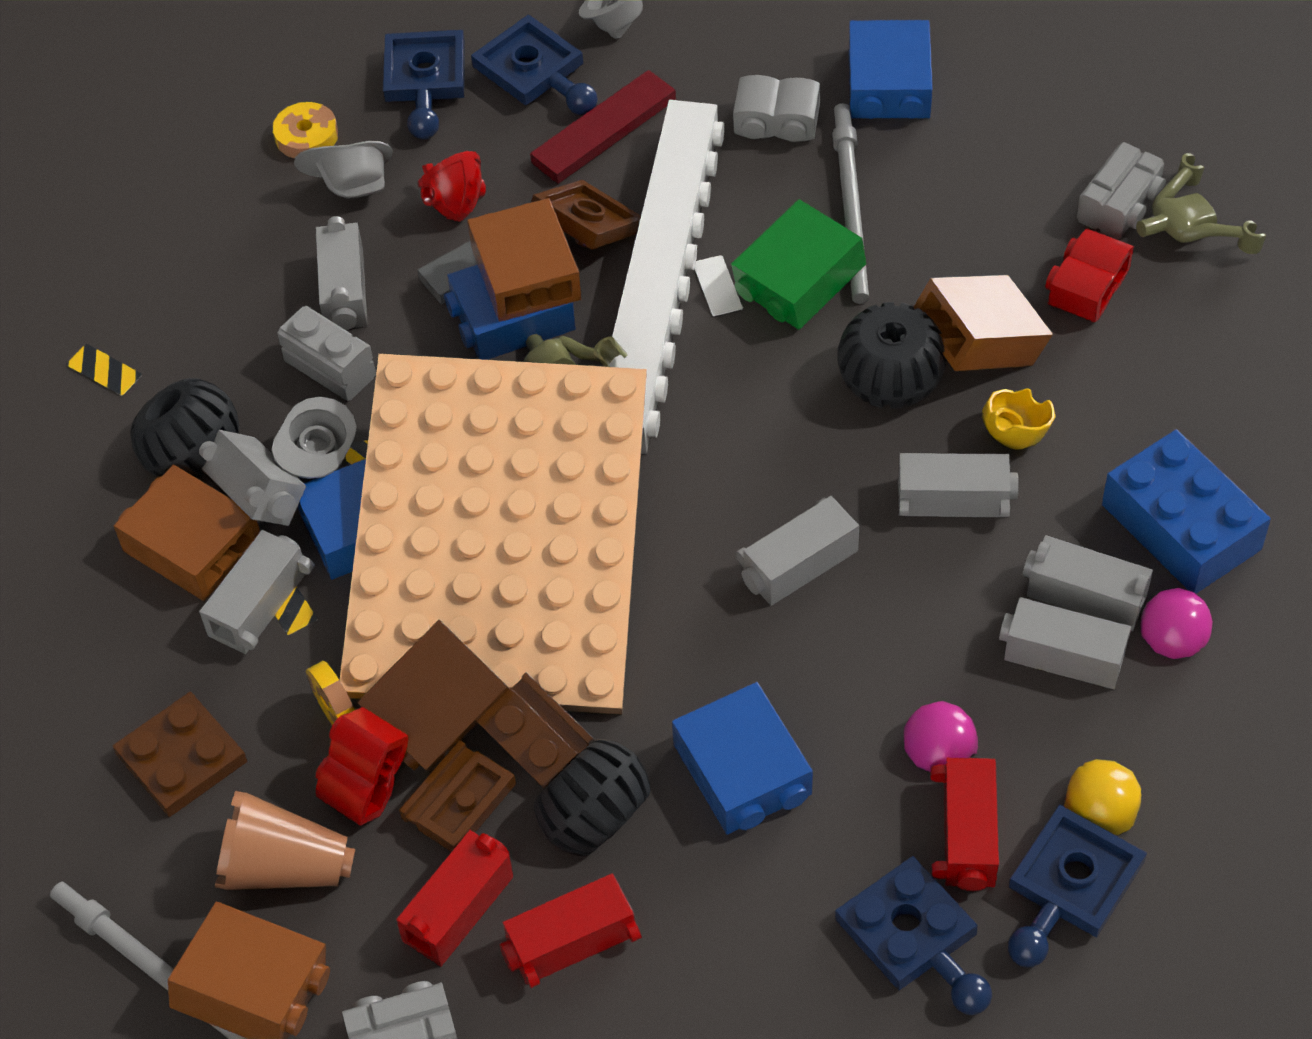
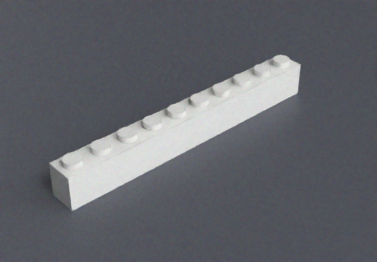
M669 100L612 336L627 352L628 356L626 358H623L622 355L615 357L611 361L610 367L647 369L642 454L647 453L650 437L657 438L660 411H656L658 402L665 403L668 377L664 376L665 368H673L676 346L671 341L673 335H680L683 310L679 309L680 302L688 301L690 277H686L687 269H695L697 245H694L693 242L694 238L702 237L704 213H700L701 207L709 206L711 183L707 182L708 176L715 177L718 153L714 152L715 146L721 147L723 143L724 122H718L716 104Z

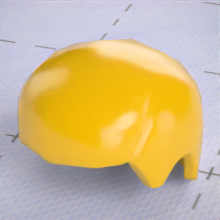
M1028 388L1016 392L1007 389L994 391L982 409V419L989 433L1004 446L1015 450L1035 446L1039 443L1056 418L1053 403L1050 400L1038 403L1034 400L1031 390Z
M1095 759L1085 762L1072 774L1067 788L1064 807L1117 836L1130 830L1135 823L1141 804V787L1132 770L1115 761Z

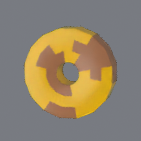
M300 102L286 107L277 115L273 122V135L279 151L288 157L295 158L300 152L310 148L334 146L338 139V127L333 112L323 104Z
M321 661L306 669L307 679L312 691L331 725L341 715L355 710L343 685L327 662Z

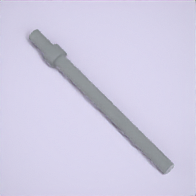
M842 103L834 107L836 128L832 132L833 147L838 152L845 227L863 239L854 153L858 146L857 132L851 123L849 105ZM866 265L851 279L852 300L858 304L869 300Z
M59 882L54 886L50 897L75 916L74 922L89 935H99L168 990V978L174 970L170 965L111 920L110 912L96 900L91 899L87 901L65 882ZM212 1025L228 1039H247Z

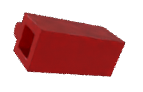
M946 757V765H934L930 769L931 780L944 783L945 861H937L932 864V876L937 879H945V886H958L966 891H979L986 887H995L999 867L996 759Z
M469 830L396 919L402 941L442 967L513 879L508 849L500 841L485 833H481L479 836Z
M611 873L504 921L503 927L506 941L499 945L510 971L513 972L519 969L526 984L533 988L540 985V979L628 939L631 942H635L641 939L642 936L635 922L634 913L614 874Z

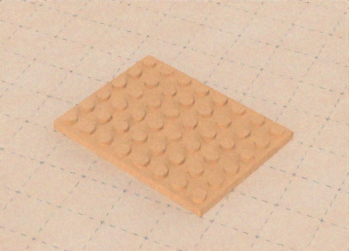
M393 354L378 355L340 672V682L349 698L361 699L439 619L509 688H513L522 679L521 676L527 672L565 711L622 715L647 369Z

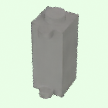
M334 216L328 220V226L316 227L319 305L322 316L345 330L368 327L364 257L358 223L345 224L343 218Z
M218 430L214 442L207 441L201 445L199 453L207 460L202 470L251 519L289 526L306 485L296 476L282 470L274 461L272 453L261 442L252 436Z
M900 453L898 473L899 516H1010V499H1018V472H1010L1009 454Z
M832 496L820 499L815 503V506L751 546L743 547L735 552L738 562L743 567L741 574L744 583L753 594L757 595L760 593L770 606L774 605L858 552L859 524Z
M261 530L199 611L207 635L244 654L249 650H253L259 642L258 637L305 574L309 575L315 564L309 558L302 555L299 545L291 538L284 535L277 537Z
M1045 535L1043 542L1041 541L1038 550L1030 551L1024 566L1023 576L1029 578L1027 597L1070 611L1132 626L1131 631H1134L1148 594L1153 570Z
M1020 597L1015 614H1005L999 640L1007 642L1005 661L1115 690L1132 626Z

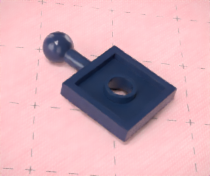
M529 14L471 55L472 67L525 106L551 87L566 97L568 108L577 115H585L597 105V93L592 86L586 83L574 84L566 78V76L583 65V53ZM521 58H524V59H534V58H536L535 60H533V61H531V62H521V61H519Z
M463 30L385 34L383 79L385 102L416 100V109L410 113L407 127L414 137L421 140L429 139L439 129L438 116L432 110V99L464 98L465 39ZM421 63L433 64L428 68H417Z
M1059 804L1010 878V889L1041 906L1040 911L1030 926L1021 927L1010 936L1008 952L1011 959L1022 967H1035L1041 964L1047 957L1049 950L1046 937L1060 917L1097 938L1145 863L1147 852ZM1070 862H1082L1089 867L1092 874L1085 879H1075L1066 873L1064 866Z
M914 856L835 910V920L898 991L933 967L952 987L951 999L959 1011L968 1015H976L985 1011L990 1005L992 989L988 981L978 974H966L950 956L952 952L977 935L978 925ZM910 914L915 916L920 924L911 931H902L897 929L892 921L899 915Z

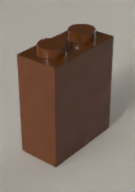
M438 619L357 703L408 735V746L403 761L415 771L421 765L425 770L432 771L458 741L462 740L478 724L477 721L503 696L509 687Z

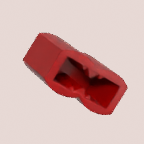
M1085 229L1078 239L1073 237L1066 247L1063 263L1060 267L1054 265L1047 277L1045 289L1050 291L1048 304L1097 322L1131 267L1134 246L1090 229Z
M364 707L337 718L329 733L331 739L329 755L323 759L316 771V779H318L316 797L360 826L381 816L393 790L394 775L403 761L409 738L407 734Z

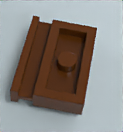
M525 672L521 676L522 679L513 688L510 687L477 722L545 789L594 739Z
M459 740L399 809L401 819L405 822H411L418 827L420 832L452 852L469 830L476 832L513 789L516 785L515 775L478 751H471L464 742Z

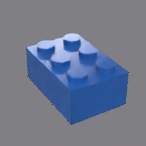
M1177 429L1107 473L1102 506L1188 591L1197 594L1263 548L1271 518Z

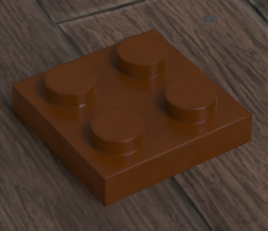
M584 180L533 194L531 202L550 198L562 231L574 237L575 242L585 248L595 249L633 236L638 232L641 215Z
M191 691L112 745L118 758L169 818L248 762L245 752Z

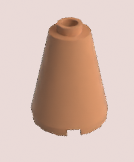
M235 791L231 803L235 807L232 819H227L216 873L219 876L215 882V888L242 890L338 886L340 876L350 878L355 849L346 847L348 837L251 794Z

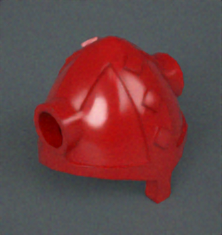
M464 151L442 160L434 167L432 163L422 165L424 175L417 182L418 188H421V199L426 206H433L447 219L458 222L463 221L473 211L477 200L485 196L486 185L481 176V160L475 151Z

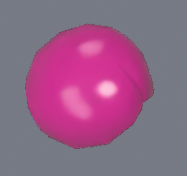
M1180 588L1161 591L1147 602L1141 615V636L1156 653L1172 659L1193 656L1207 645L1211 637L1213 621L1210 610L1205 601L1194 592Z
M944 701L923 705L911 715L904 727V749L914 764L923 770L930 772L931 767L934 765H946V757L970 758L973 754H977L978 736L974 722L957 705Z

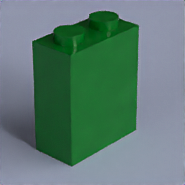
M798 199L731 263L735 279L734 287L743 299L748 302H757L766 308L775 320L782 323L786 321L800 330L867 263L862 237Z

